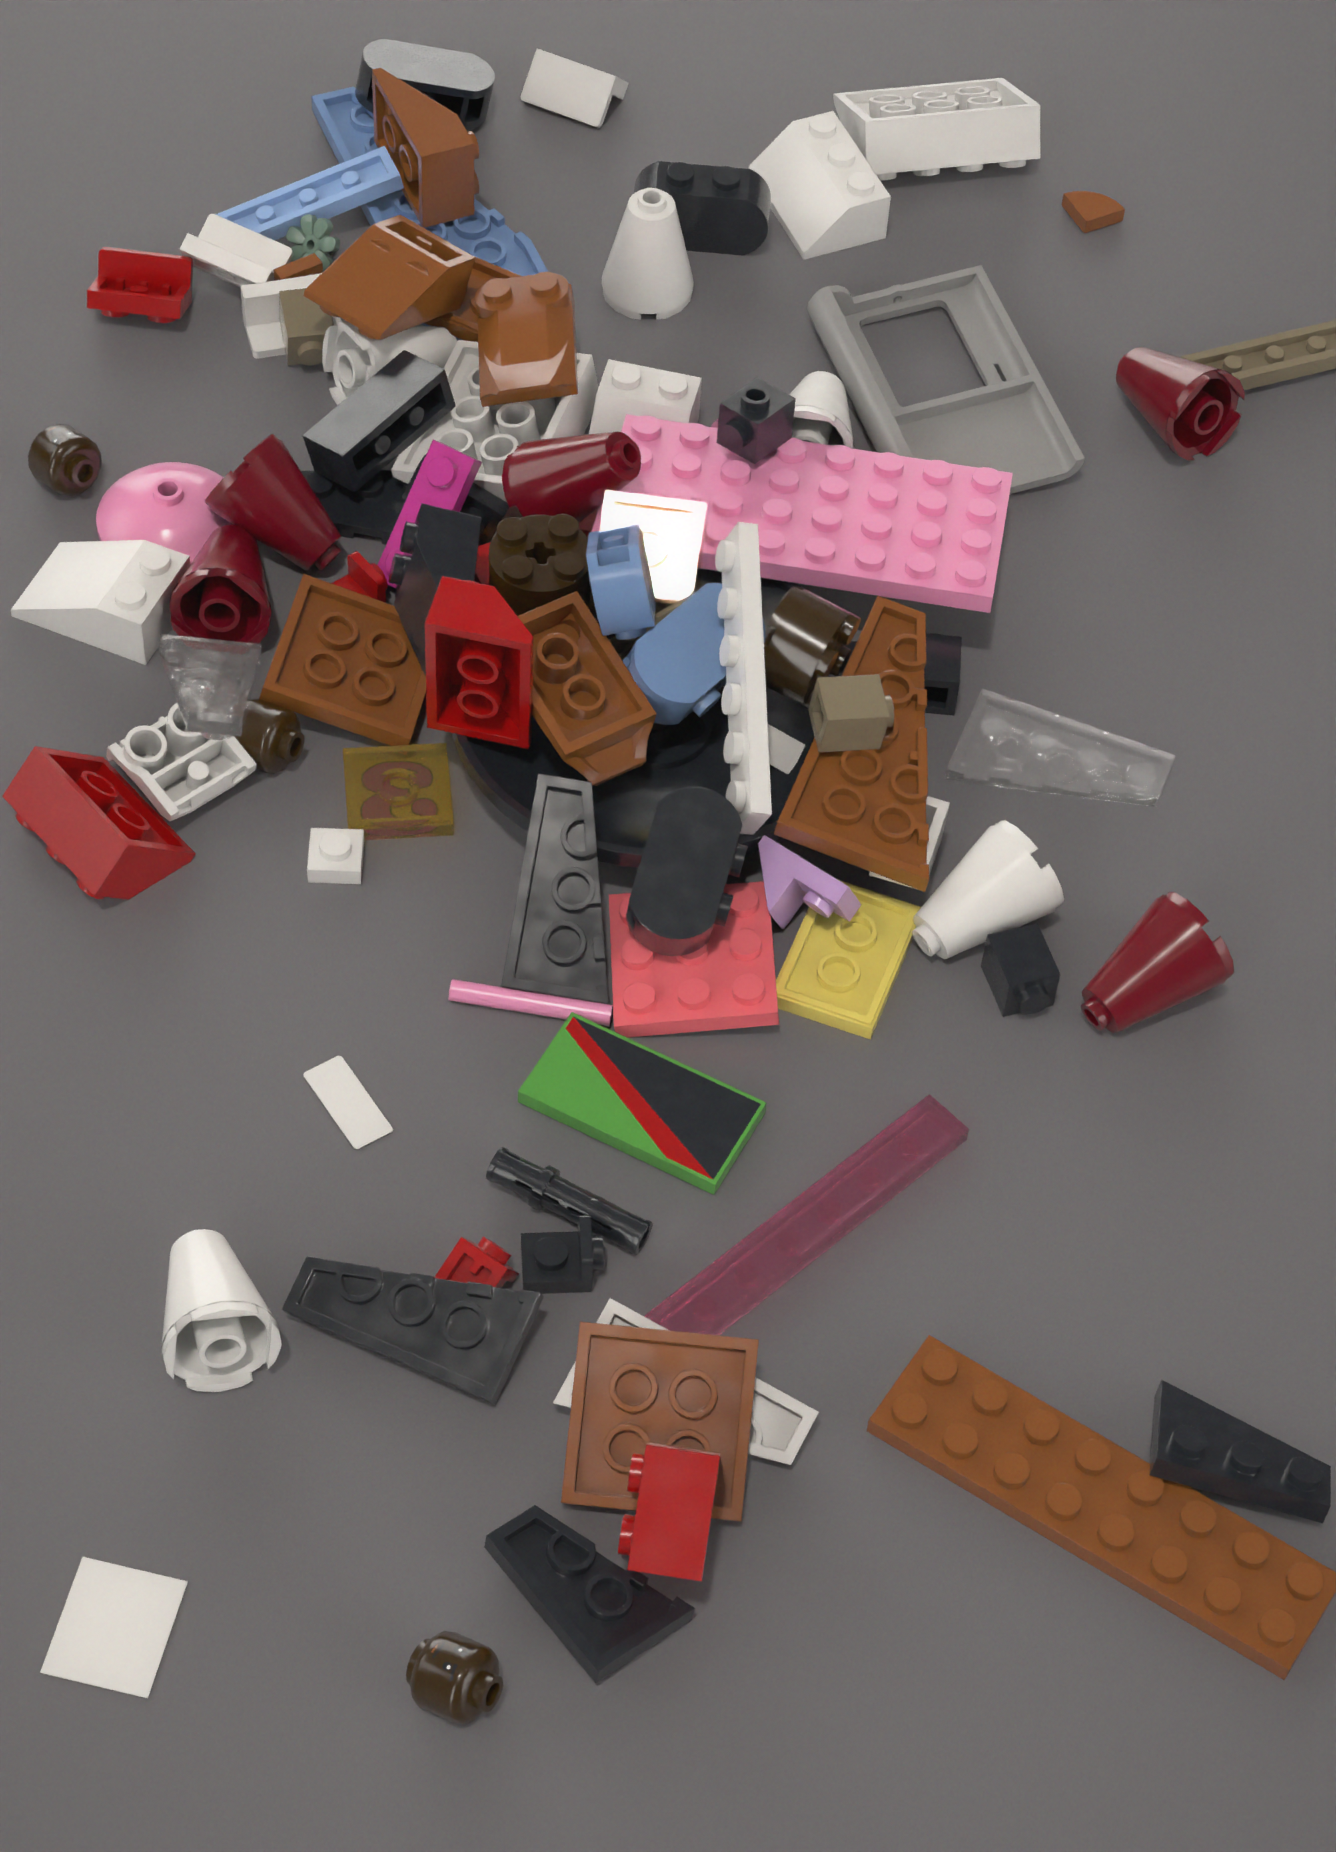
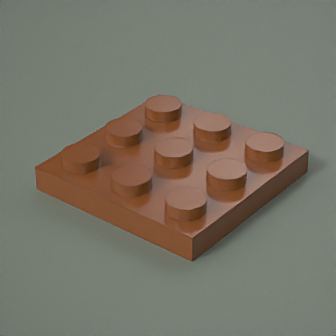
M303 574L259 699L406 751L426 694V677L395 606Z
M580 1321L561 1503L636 1510L639 1493L627 1492L632 1454L644 1455L646 1444L650 1442L720 1453L711 1518L741 1521L759 1340Z

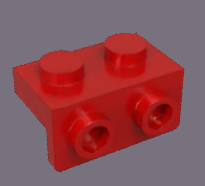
M102 247L98 253V277L87 289V308L101 310V313L108 317H126L129 313L147 315L148 320L157 323H170L176 319H181L192 303L193 259L188 256Z

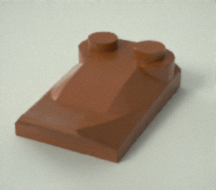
M540 272L535 275L513 278H495L481 286L476 291L474 299L478 312L479 385L482 407L578 394L575 302L572 285L568 283L567 279L562 275L552 272Z
M575 591L519 615L518 618L533 636L532 715L563 761L581 773L594 786H598L642 766L646 762L648 738L657 713L634 681L631 673L607 636L602 635L599 624L579 593Z

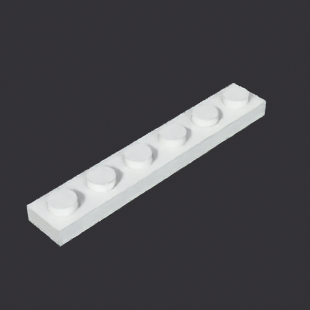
M738 522L726 539L719 542L715 556L716 569L722 572V589L718 597L717 612L719 618L724 619V637L720 645L719 660L721 666L726 667L727 682L722 693L721 707L723 714L728 715L729 728L724 742L723 755L725 762L730 764L731 782L726 791V799L732 803L741 818L742 829L740 834L753 835L772 815L758 524Z

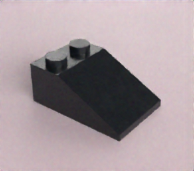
M421 503L415 523L407 521L405 523L400 543V552H404V554H394L389 573V583L397 585L394 606L426 677L425 621L442 576L474 581L481 517Z

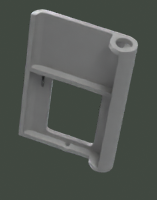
M982 265L903 285H893L887 289L852 297L845 287L839 285L826 286L819 289L809 300L807 311L840 380L845 386L846 392L876 452H890L899 456L924 460H942L951 464L977 468L989 467L997 471L1013 473L1010 494L1071 477L1082 467L1085 457ZM933 307H942L948 312L986 386L902 407L897 402L861 327L865 324Z

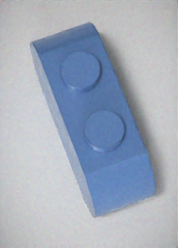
M640 523L610 530L590 532L586 557L593 599L602 635L615 634L618 640L640 637L647 633V627L655 626L656 605L650 566Z
M721 583L705 584L640 637L633 645L627 657L623 659V663L631 673L634 681L657 713L655 723L664 725L678 724L693 711L701 717L722 697L718 690L727 682L726 667L721 666L719 660L720 645L724 637V619L719 618L717 612L718 597L722 589ZM763 619V638L765 640V623Z

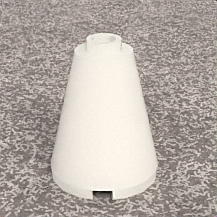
M646 188L635 192L628 201L602 274L603 295L605 301L616 312L629 318L641 320V314H656V320L666 319L681 312L691 301L694 281L674 199L671 195L660 189Z
M345 320L337 322V325L330 326L326 330L322 349L324 373L333 372L337 386L329 388L331 396L338 406L403 350L444 368L458 340L444 327L417 325L382 340H375L365 337L358 331L356 326Z
M825 371L808 374L789 394L796 398L792 438L832 446L844 445L855 449L846 389L843 382L834 374Z
M1001 820L995 825L990 826L914 915L913 920L916 928L912 931L913 938L928 956L932 957L934 954H937L943 959L950 958L986 942L988 934L1015 929L1053 913L1064 902L1062 887L1054 870L1049 863L1040 869L1035 859L1031 856L1038 848L1018 827L1006 820Z
M194 1230L177 1239L170 1251L161 1348L162 1358L167 1373L173 1379L174 1374L184 1379L187 1388L192 1390L222 1392L242 1387L253 1381L252 1372L261 1367L265 1362L268 1369L276 1362L282 1346L279 1326L225 1237L213 1230Z

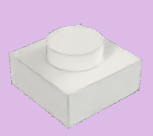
M311 828L307 865L308 883L361 884L364 829Z

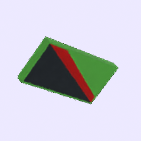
M571 1012L518 1090L519 1103L712 1195H715L765 1115L767 1104L754 1096Z

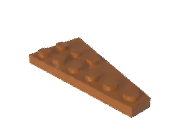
M877 595L842 676L879 674L884 695H890L893 700V725L886 728L880 749L818 752L814 738L777 821L774 835L923 892L926 891L929 882V864H927L929 824L926 823L928 751L927 728H925L927 690L924 689L926 613Z

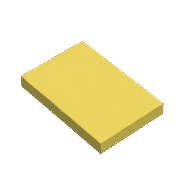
M841 881L850 887L862 905L850 922L834 912L829 918H826L812 908H808L776 979L778 1009L871 1040L912 943V931L916 928L913 917L921 907Z

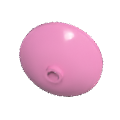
M181 462L152 464L126 474L106 491L99 503L96 514L99 540H147L189 555L191 564L214 530L221 526L233 525L211 511V508L204 502L210 492L224 477L207 468Z

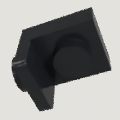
M579 1215L578 1231L521 1233L523 1290L539 1292L541 1294L592 1292L593 1270L604 1269L603 1236L592 1235L591 1215Z

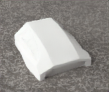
M193 697L174 704L170 708L168 716L165 718L163 716L160 717L155 724L133 728L128 732L125 739L120 741V745L115 742L108 746L106 754L107 759L116 762L158 812L168 821H173L191 813L234 787L254 772L257 765L226 725L212 717L206 708Z

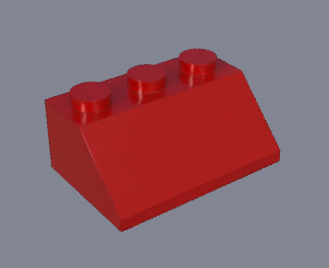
M442 576L425 621L427 728L529 749L532 741V634L494 586Z
M35 746L2 795L17 812L15 815L17 821L25 828L35 832L47 844V853L59 863L66 865L78 878L76 882L79 888L96 899L110 897L129 900L190 863L196 855L104 757Z

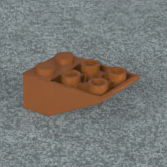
M397 215L369 227L305 289L303 296L320 305V309L324 313L333 317H340L356 326L358 331L365 337L382 340L461 308L476 257L406 217Z

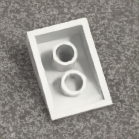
M147 540L60 542L11 609V615L20 620L147 665L172 628L169 608L170 597L176 584L190 566V556Z

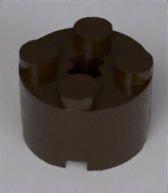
M557 514L555 516L530 515L521 518H505L497 525V532L489 546V586H494L517 616L575 591L579 593L586 606H589L591 583L586 557L588 538L579 529L578 521L568 514Z
M793 586L785 594L767 624L771 629L764 643L766 687L809 708L817 678L828 677L829 674L838 677L845 668L852 649L844 646V644L848 645L853 639L860 625L861 617L806 589Z

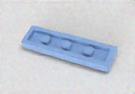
M383 146L216 215L272 240H277L286 236L289 227L298 226L301 228L300 220L305 215H315L317 219H329L404 188L392 158L386 147Z

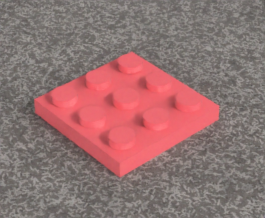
M764 881L726 884L723 892L734 896L725 927L714 924L710 940L706 945L695 952L681 956L662 955L643 946L634 937L626 921L631 893L609 894L613 1019L616 1033L629 1038L779 1025L772 919L767 907Z

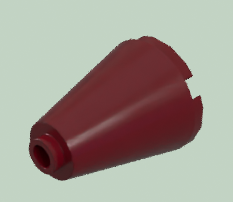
M1137 347L1126 353L1120 359L1117 366L1116 383L1171 451L1188 461L1195 460L1192 456L1200 453L1205 456L1215 453L1228 441L1239 424L1242 414L1237 412L1236 409L1239 397L1245 400V391L1240 380L1228 371L1145 347Z
M618 431L524 442L517 446V449L509 454L504 461L502 483L505 499L510 508L517 506L523 517L530 515L555 516L557 514H568L580 523L638 476L641 468V453L637 444L628 435Z
M271 434L243 458L245 461L233 472L230 471L217 484L204 502L211 508V511L231 524L245 529L255 539L305 571L310 570L314 565L322 571L341 553L342 550L336 543L342 536L283 441L279 440L274 434Z
M237 525L221 526L212 532L176 584L170 597V621L173 630L185 644L201 653L214 655V650L231 651L230 656L241 655L258 646L268 633L272 611L257 540L248 531Z
M1168 892L1165 896L1163 894L1161 897L1156 898L1082 990L1084 1003L1081 1005V1010L1094 1028L1099 1031L1106 1028L1112 1033H1117L1224 984L1234 974L1233 959L1227 945L1221 936L1213 942L1202 928L1209 920L1188 899L1175 892Z

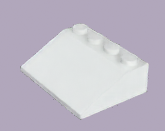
M1004 78L833 94L834 105L840 122L879 180L895 179L897 172L913 171V174L917 176H933L940 173V168L956 167V170L961 172H975L982 170L983 164L999 163V166L1006 168H1017L1025 166L1026 160L1040 159V104Z
M458 340L443 368L446 371L456 406L398 455L391 469L392 475L409 484L418 464L424 455L427 454L432 440H436L481 461L482 464L473 483L506 501L502 483L503 465L507 456L513 453L517 446L531 440L584 435L593 415L598 390L592 354L577 353L578 394L482 407L479 385L478 342ZM513 506L508 509L504 519L509 517L521 518L523 516L517 506Z

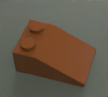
M381 67L372 69L374 141L378 148L386 147L401 176L404 186L401 190L421 226L425 228L474 215V195L479 194V181L474 170V159L479 158V146L475 134L472 131H466L456 113Z

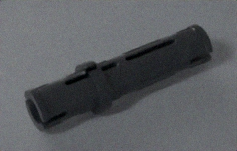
M501 1147L494 1155L486 1173L487 1180L504 1186L529 1199L528 1205L538 1211L546 1208L576 1224L579 1222V1215H591V1230L593 1233L602 1235L604 1238L629 1250L634 1255L641 1251L650 1235L653 1226L651 1221L634 1215L604 1198L560 1177L558 1169L550 1165L544 1169L510 1152L507 1148Z

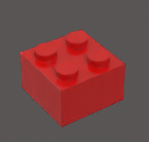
M648 1442L644 1455L632 1454L627 1492L639 1493L636 1515H624L618 1545V1554L629 1556L627 1570L702 1581L720 1453Z

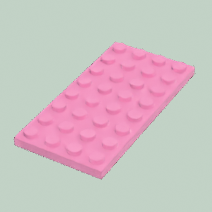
M626 414L621 432L628 435L639 447L641 453L640 472L633 481L598 508L592 532L612 529L616 521L625 514H640L647 522V530L643 537L654 539L655 552L660 559L672 560L681 549V537L679 535L675 541H665L659 536L658 527L662 519L669 516H677L688 523L694 535V556L691 567L717 571L715 556L719 542L726 539L738 522L758 524L761 578L979 612H991L1013 473L997 471L989 467L977 468L951 464L942 460H924L899 456L890 452L878 453L852 449L844 445L832 446L806 442L797 438L789 439L756 464H753L716 443L718 428L707 427L699 423H681L661 420L652 416Z

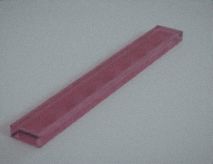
M929 1094L649 1311L644 1317L670 1331L720 1335L965 1142L969 1129Z

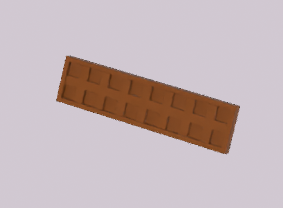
M928 1335L868 1420L867 1432L1283 1680L1286 1679L1336 1594V1572L1195 1489L1187 1485L1151 1476L1150 1463L930 1335Z

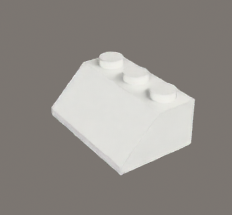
M834 111L792 121L749 165L748 169L758 173L768 184L771 193L770 208L803 260L886 238L891 196Z

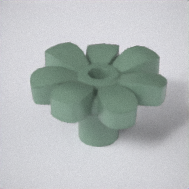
M308 214L301 218V228L291 226L287 231V240L296 244V246L291 247L293 251L291 262L315 253L322 261L323 271H325L334 262L331 255L339 250L340 239L329 236L333 229V224L329 219H317L315 215Z

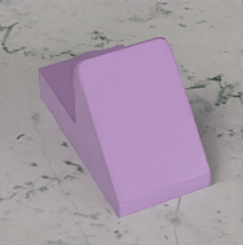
M766 835L758 843L768 911L781 929L787 926L803 902L826 918H829L834 912L850 922L862 904L849 886Z

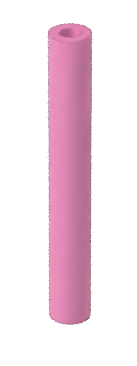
M452 979L449 989V1001L566 1020L571 1012L599 1025L609 1027L611 1025L613 1005L455 979Z

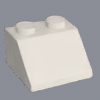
M608 359L597 390L589 434L621 432L626 414L652 416L661 420L681 423H698L702 378Z

